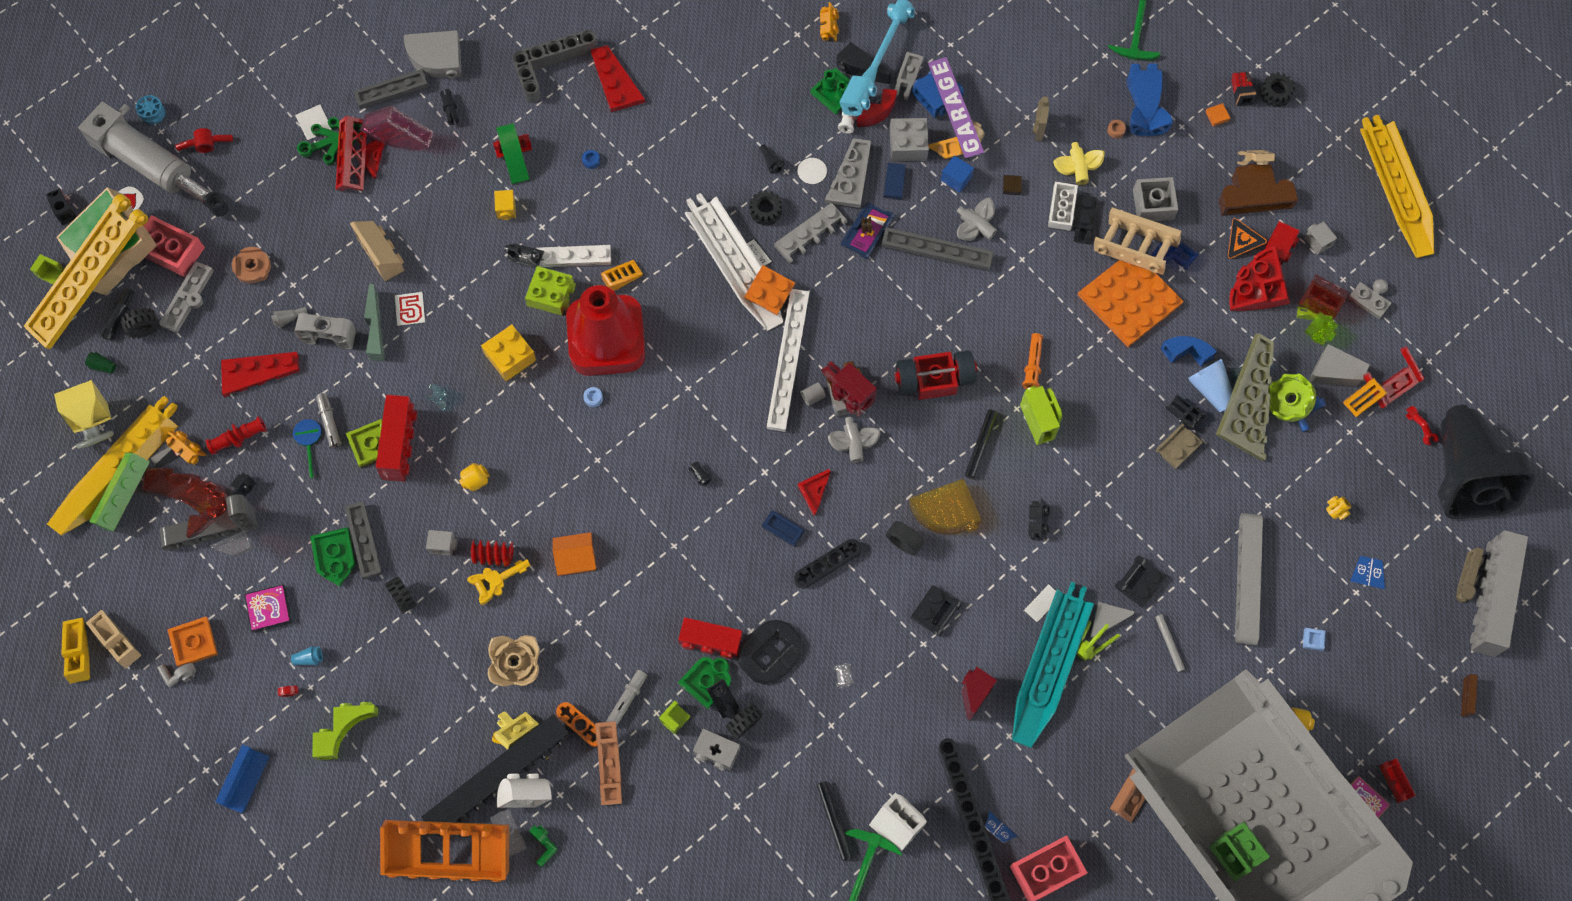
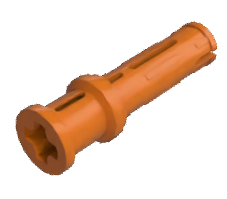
M1039 333L1031 335L1028 365L1024 369L1026 375L1025 381L1022 383V387L1025 389L1032 386L1039 387L1038 378L1041 374L1039 362L1043 335Z

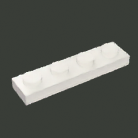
M610 245L537 248L545 251L539 267L611 265Z

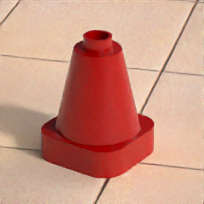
M595 285L586 289L580 299L574 301L569 306L566 313L568 352L573 368L585 376L628 373L639 369L646 357L643 316L639 302L629 295H617L611 288L604 285Z

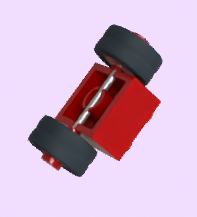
M970 350L955 352L954 363L951 352L916 356L913 359L898 360L896 362L895 382L898 384L901 394L917 392L919 400L956 395L958 384L959 386H964L976 382L977 364Z

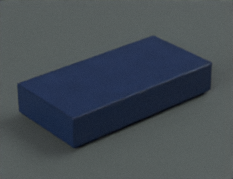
M888 163L884 198L902 200L906 165Z
M773 510L762 524V528L795 547L805 532L803 528Z

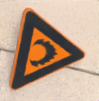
M1234 218L1232 220L1228 258H1234L1264 245L1267 240Z

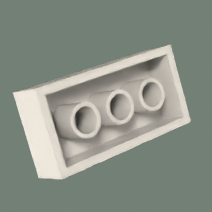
M1055 182L1048 227L1071 230L1078 185Z

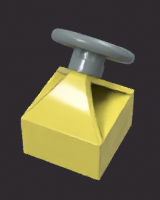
M92 380L54 394L58 412L73 432H83L85 440L76 444L77 449L96 444L114 435L113 431L100 434L97 425L110 420L111 415L107 401Z

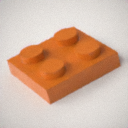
M762 265L744 298L777 316L792 291L795 282Z
M208 617L167 629L177 667L218 655Z

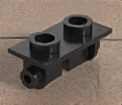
M515 243L506 245L504 249L508 254V261L535 268L539 266L545 252Z
M243 472L241 475L238 474L230 484L234 490L231 491L227 488L219 497L217 503L227 508L226 500L222 496L225 495L227 498L231 495L240 494L245 497L252 491L256 482L248 474L246 475Z
M1041 499V502L1032 501L1030 505L1029 518L1036 519V522H1029V536L1031 540H1038V537H1041L1046 542V536L1049 535L1047 517L1050 516V507L1043 499Z
M724 679L706 689L722 718L727 716L729 719H732L738 714L737 709H739V706Z

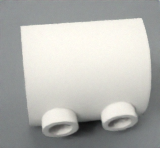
M508 774L507 779H503L499 785L497 808H536L552 800L550 785L546 779H539V774H528L526 779H520L519 774Z

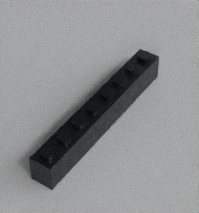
M555 714L551 715L421 818L426 822L464 823L470 818L469 814L472 811L476 810L477 812L486 806L485 801L490 797L493 799L497 797L499 785L503 779H507L508 774L520 775L524 771L526 773L536 766V761L540 758L544 760L553 753L551 750L557 745L559 747L564 745L569 740L567 737L571 734ZM434 834L435 837H441V836H442V835H440V834Z

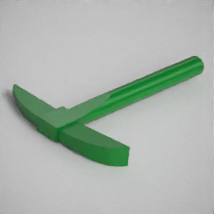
M1139 0L1130 49L1108 45L1112 51L1121 56L1128 57V59L1153 61L1158 59L1161 54L1160 52L1139 51L1138 48L1147 0Z
M852 829L847 831L845 835L866 841L869 845L849 901H858L876 848L882 847L901 856L902 853L892 842L881 835Z

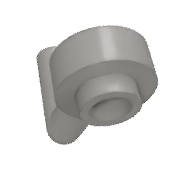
M187 663L176 669L174 676H171L165 664L157 668L168 687L174 686L181 680L183 682L191 680L196 672L193 663Z

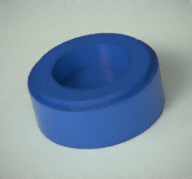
M595 150L584 152L582 155L583 165L588 169L598 167L600 164L599 153Z

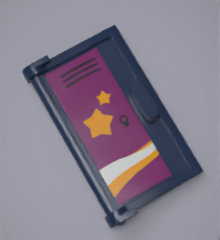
M866 203L840 245L860 254L865 259H869L871 252L885 232L886 227L895 218V214ZM862 217L865 219L871 217L872 233L866 231L862 234Z

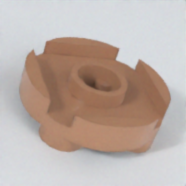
M247 247L242 249L237 257L235 255L232 261V270L241 282L252 284L268 278L271 262L267 254L261 249ZM251 262H254L255 267L251 269L247 267Z

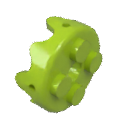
M1283 374L1278 381H1271V384H1269V409L1278 419L1286 422L1299 421L1313 410L1316 402V392L1312 384L1303 375ZM1296 395V400L1293 403H1288V397Z

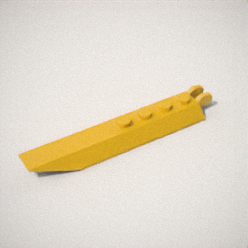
M1374 115L1372 119L1373 127L1369 118L1365 117L1362 120L1363 128L1360 131L1397 224L1416 258L1434 254L1433 215L1395 121L1383 125L1380 116Z
M165 396L156 402L155 407L149 405L71 490L47 525L62 536L90 520L125 452L134 453L148 460L170 436L167 432L174 431L178 427L169 419L178 406L175 403H171L164 410V413H161L169 402Z

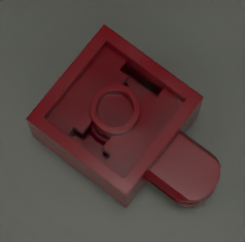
M830 361L827 366L821 369L822 373L832 382L833 397L839 402L842 401L851 414L855 413L860 417L875 403L877 388L850 363L841 370Z

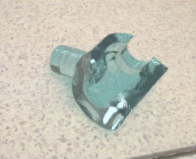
M429 384L428 388L433 390V394H426V398L436 402L440 411L447 408L443 401L446 396L445 388L441 385Z

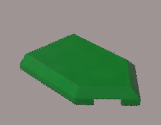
M349 527L310 536L316 573L339 587L356 565Z

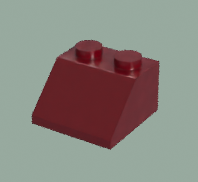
M977 666L974 671L971 669L968 671L961 683L964 685L962 696L966 716L970 721L997 681Z

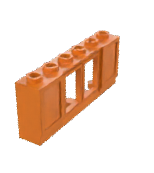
M385 820L380 827V875H387L390 878L408 876V878L412 879L428 877L429 879L449 878L450 880H460L462 878L470 879L471 881L486 879L493 882L506 880L509 873V825ZM430 833L443 836V863L421 862V835ZM450 834L464 837L472 835V864L450 863Z

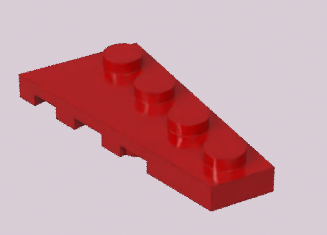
M608 45L590 50L611 112L645 103L644 97Z
M298 352L221 360L223 397L230 396L231 393L248 390V387L257 384L258 386L265 384L266 381L274 378L277 380L299 372Z

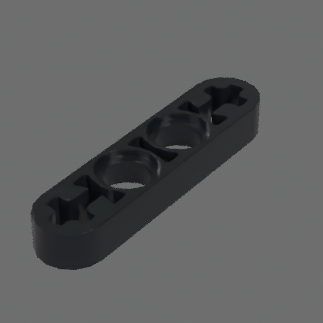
M849 539L804 566L794 575L795 585L805 589L850 562L860 554V543L855 539ZM849 545L852 547L856 546L855 552L853 553L852 550L847 552V558H845L843 552L849 549ZM833 554H838L841 556V561L833 563L830 557ZM822 564L825 567V571L821 574L816 573L814 566ZM810 569L811 574L815 578H812V576L810 575L806 578V583H804L803 581L799 582V576H807L809 574L808 570Z

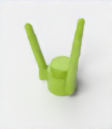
M1088 621L1076 655L1084 661H1087V659L1091 660L1097 653L1118 639L1120 634H1116L1094 650V643L1106 631L1109 624H1105L1090 642L1087 640L1083 642L1091 625V621Z

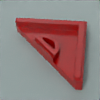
M384 135L366 145L365 168L373 179L377 177L386 140Z
M830 469L810 477L797 485L813 516L817 514L830 476Z

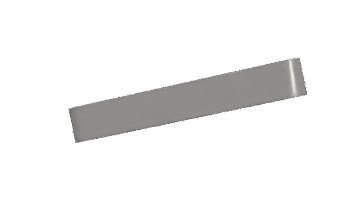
M1241 513L1239 519L1235 642L1257 645L1260 625L1262 515Z

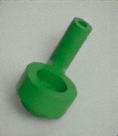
M533 825L528 832L547 849L536 861L542 868L556 853L557 847L547 837L548 831L541 825L538 827Z

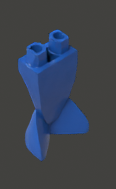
M1156 63L1148 64L1146 70H1141L1140 64H1131L1127 77V88L1136 107L1131 114L1130 132L1137 136L1162 135L1168 132L1173 124L1171 115L1165 109L1158 106L1162 91V70H1158Z

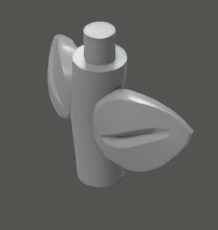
M990 197L979 202L975 207V211L969 208L964 209L962 206L958 208L957 213L965 221L957 229L958 238L972 241L978 236L979 231L987 239L993 238L997 229L988 222L994 217L995 213L994 203Z
M847 417L845 418L846 425H844L845 432L834 431L828 435V440L837 451H847L849 449L850 462L859 463L864 460L862 448L874 446L880 437L881 430L874 427H866L858 431L857 424L853 423V418Z

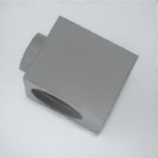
M1324 221L1318 225L1316 223L1311 225L1304 237L1317 255L1332 247L1337 239Z
M429 530L426 544L428 553L453 556V550L457 549V539L454 534L447 531Z

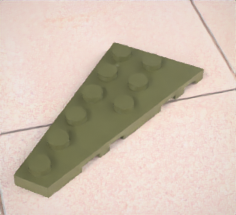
M1258 333L1254 335L1216 436L1260 461L1266 460L1264 444L1267 443L1265 431L1269 420L1270 406L1268 390L1272 379L1270 377V366L1273 364L1274 342Z

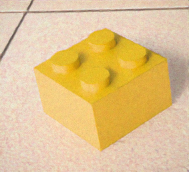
M512 324L481 345L485 356L505 381H508L536 361L534 351Z

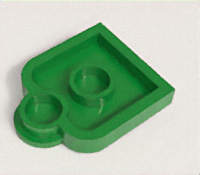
M709 657L700 658L678 681V684L706 709H709L714 702L706 689L721 679L725 680L728 687L730 686L729 663L723 658H716L714 660Z

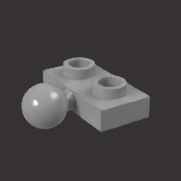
M1378 279L1373 283V290L1360 282L1348 297V299L1378 319L1381 318L1391 305V302L1379 295L1385 293L1388 289V283L1383 279Z

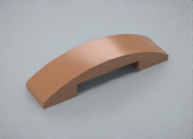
M616 721L595 723L601 805L622 804Z

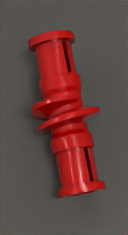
M258 416L256 420L245 423L240 427L233 423V430L227 429V432L220 434V436L214 439H206V445L210 453L215 455L217 451L228 448L233 444L237 448L242 447L244 439L251 438L260 432H266L267 428L263 419Z

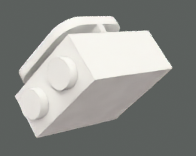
M895 793L882 806L869 826L879 835L883 836V838L892 842L902 852L921 831L927 821L903 796Z

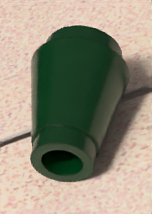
M90 352L85 360V366L90 370L112 374L116 368V363H113L98 352Z

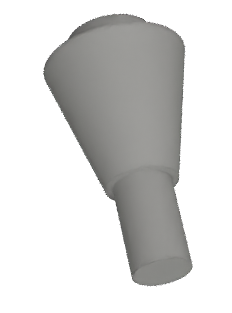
M303 307L294 311H273L274 315L271 318L274 326L282 328L295 320L299 313H307V310Z

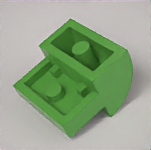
M1245 820L1231 830L1222 833L1209 846L1234 882L1270 858V854Z

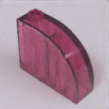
M391 105L365 114L360 131L383 144L405 150L429 148L433 136L432 130Z

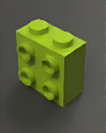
M537 266L525 297L527 306L562 316L564 310H567L569 307L570 294H573L575 291L576 283H574L573 276Z

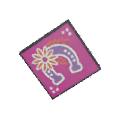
M284 584L244 594L252 633L292 623Z

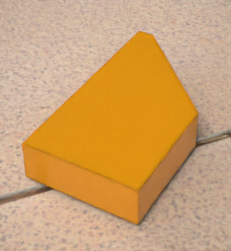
M957 137L928 144L929 149L937 152L945 159L963 154Z

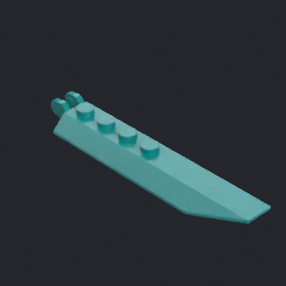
M1072 581L1067 593L1064 594L1056 589L1017 696L1012 741L1029 748L1033 746L1056 712L1094 605L1092 602H1084L1083 600L1087 590L1085 586H1082L1078 598L1071 596L1075 589V582Z

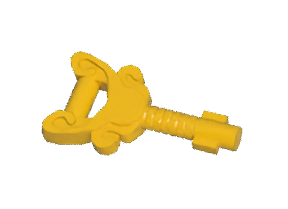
M528 560L515 562V566L501 574L495 570L492 571L490 568H485L483 574L469 576L467 581L476 586L480 594V605L483 606L488 603L494 595H502L503 581L518 572L522 574L527 571L526 568L531 566ZM485 580L490 584L489 591L486 590L482 581Z

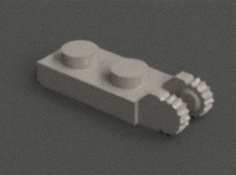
M906 52L896 80V97L900 93L901 86L907 87L904 93V100L909 99L924 56Z

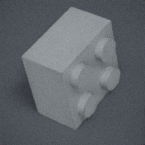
M927 118L891 119L889 129L891 161H927L929 151Z
M1173 177L1136 180L1133 188L1136 215L1151 221L1174 220L1178 212Z

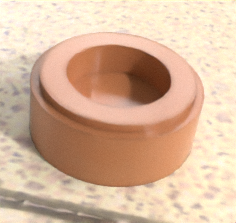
M1113 120L1109 123L1107 132L1112 138H1121L1126 132V125L1121 120Z

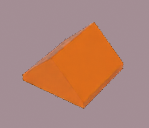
M591 532L553 538V556L557 576L596 570Z

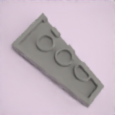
M853 138L824 203L856 208L861 207L871 141Z

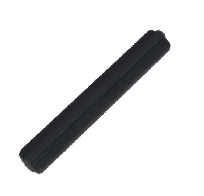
M989 409L987 411L965 472L966 478H975L997 416V411Z
M826 781L817 784V788L841 860L848 861L852 859V854L828 783Z

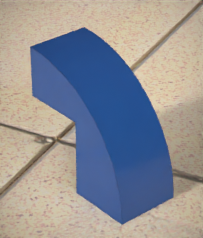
M1190 336L1170 338L1164 341L1160 348L1171 363L1190 352L1200 366L1211 361L1217 353L1205 341Z

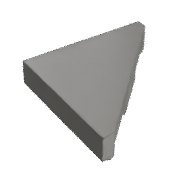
M1098 602L1090 638L1093 639L1105 624H1109V627L1106 629L1107 631L1133 616L1134 611Z

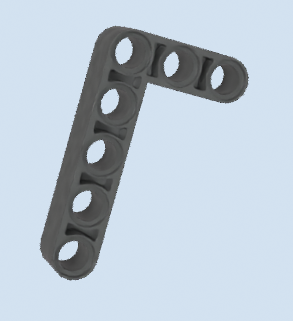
M584 30L516 51L512 59L525 99L530 103H536L541 98L534 70L590 54L591 49L598 48L595 32Z
M243 495L228 496L226 498L228 511L210 515L209 518L214 520L210 521L208 527L207 517H202L160 528L162 549L174 550L254 530L258 527L255 509Z

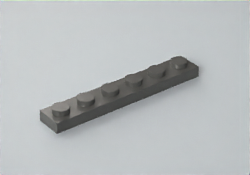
M887 227L881 246L987 271L990 270L994 251Z

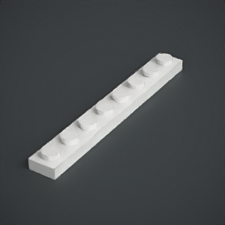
M792 289L790 292L767 422V429L786 432L809 291Z

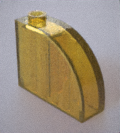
M964 479L909 499L908 504L916 520L932 532L953 535L964 531L972 532L980 526V515Z

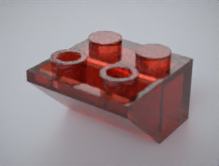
M1315 274L1298 304L1321 317L1324 315L1332 316L1330 320L1332 322L1349 292Z

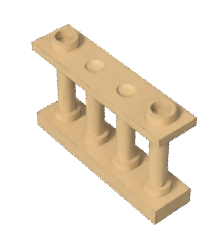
M1112 207L1109 212V224L1111 226L1104 239L1095 238L1094 251L1163 275L1166 261L1163 258L1170 245L1178 247L1182 231ZM1118 228L1128 231L1121 245L1111 242ZM1135 234L1145 236L1138 251L1128 248ZM1152 240L1163 243L1156 257L1145 254Z

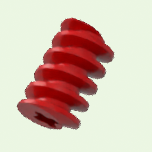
M473 540L471 546L472 563L477 564L480 561L481 565H485L486 562L489 565H493L495 562L497 566H501L503 562L504 566L507 567L513 559L514 544L511 542L510 546L507 547L506 542L503 541L502 546L499 547L498 541H495L494 546H491L490 540H488L486 546H483L482 540L479 541L478 545Z

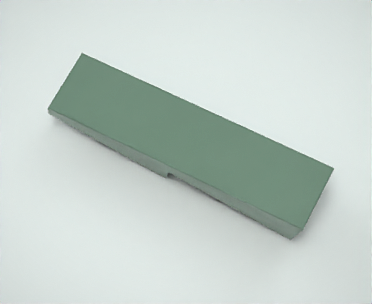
M369 284L364 319L367 325L370 326L366 354L372 361H385L378 291L374 284Z

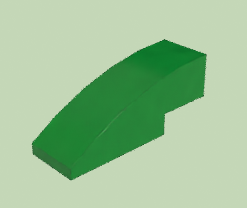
M514 123L496 127L512 185L528 181L529 176Z

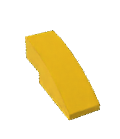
M83 617L63 621L61 655L64 658V677L70 684L90 680L89 648Z

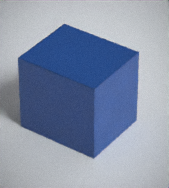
M953 156L943 169L940 181L960 193L972 178L974 167Z

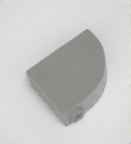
M457 30L404 35L405 49L415 69H422L424 75L433 78L453 79L462 77L460 38Z

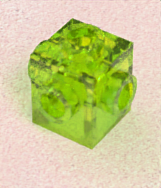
M1320 312L1304 333L1309 335L1314 342L1323 346L1326 341L1331 342L1337 335L1335 330L1339 325L1332 318Z

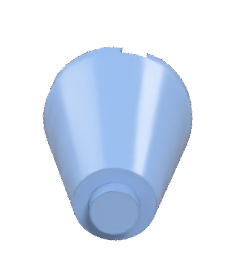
M1220 359L1188 379L1219 412H1225L1233 390L1224 363Z

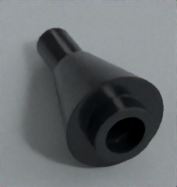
M765 144L761 145L759 149L764 155L769 172L771 174L781 172L785 162L770 152Z

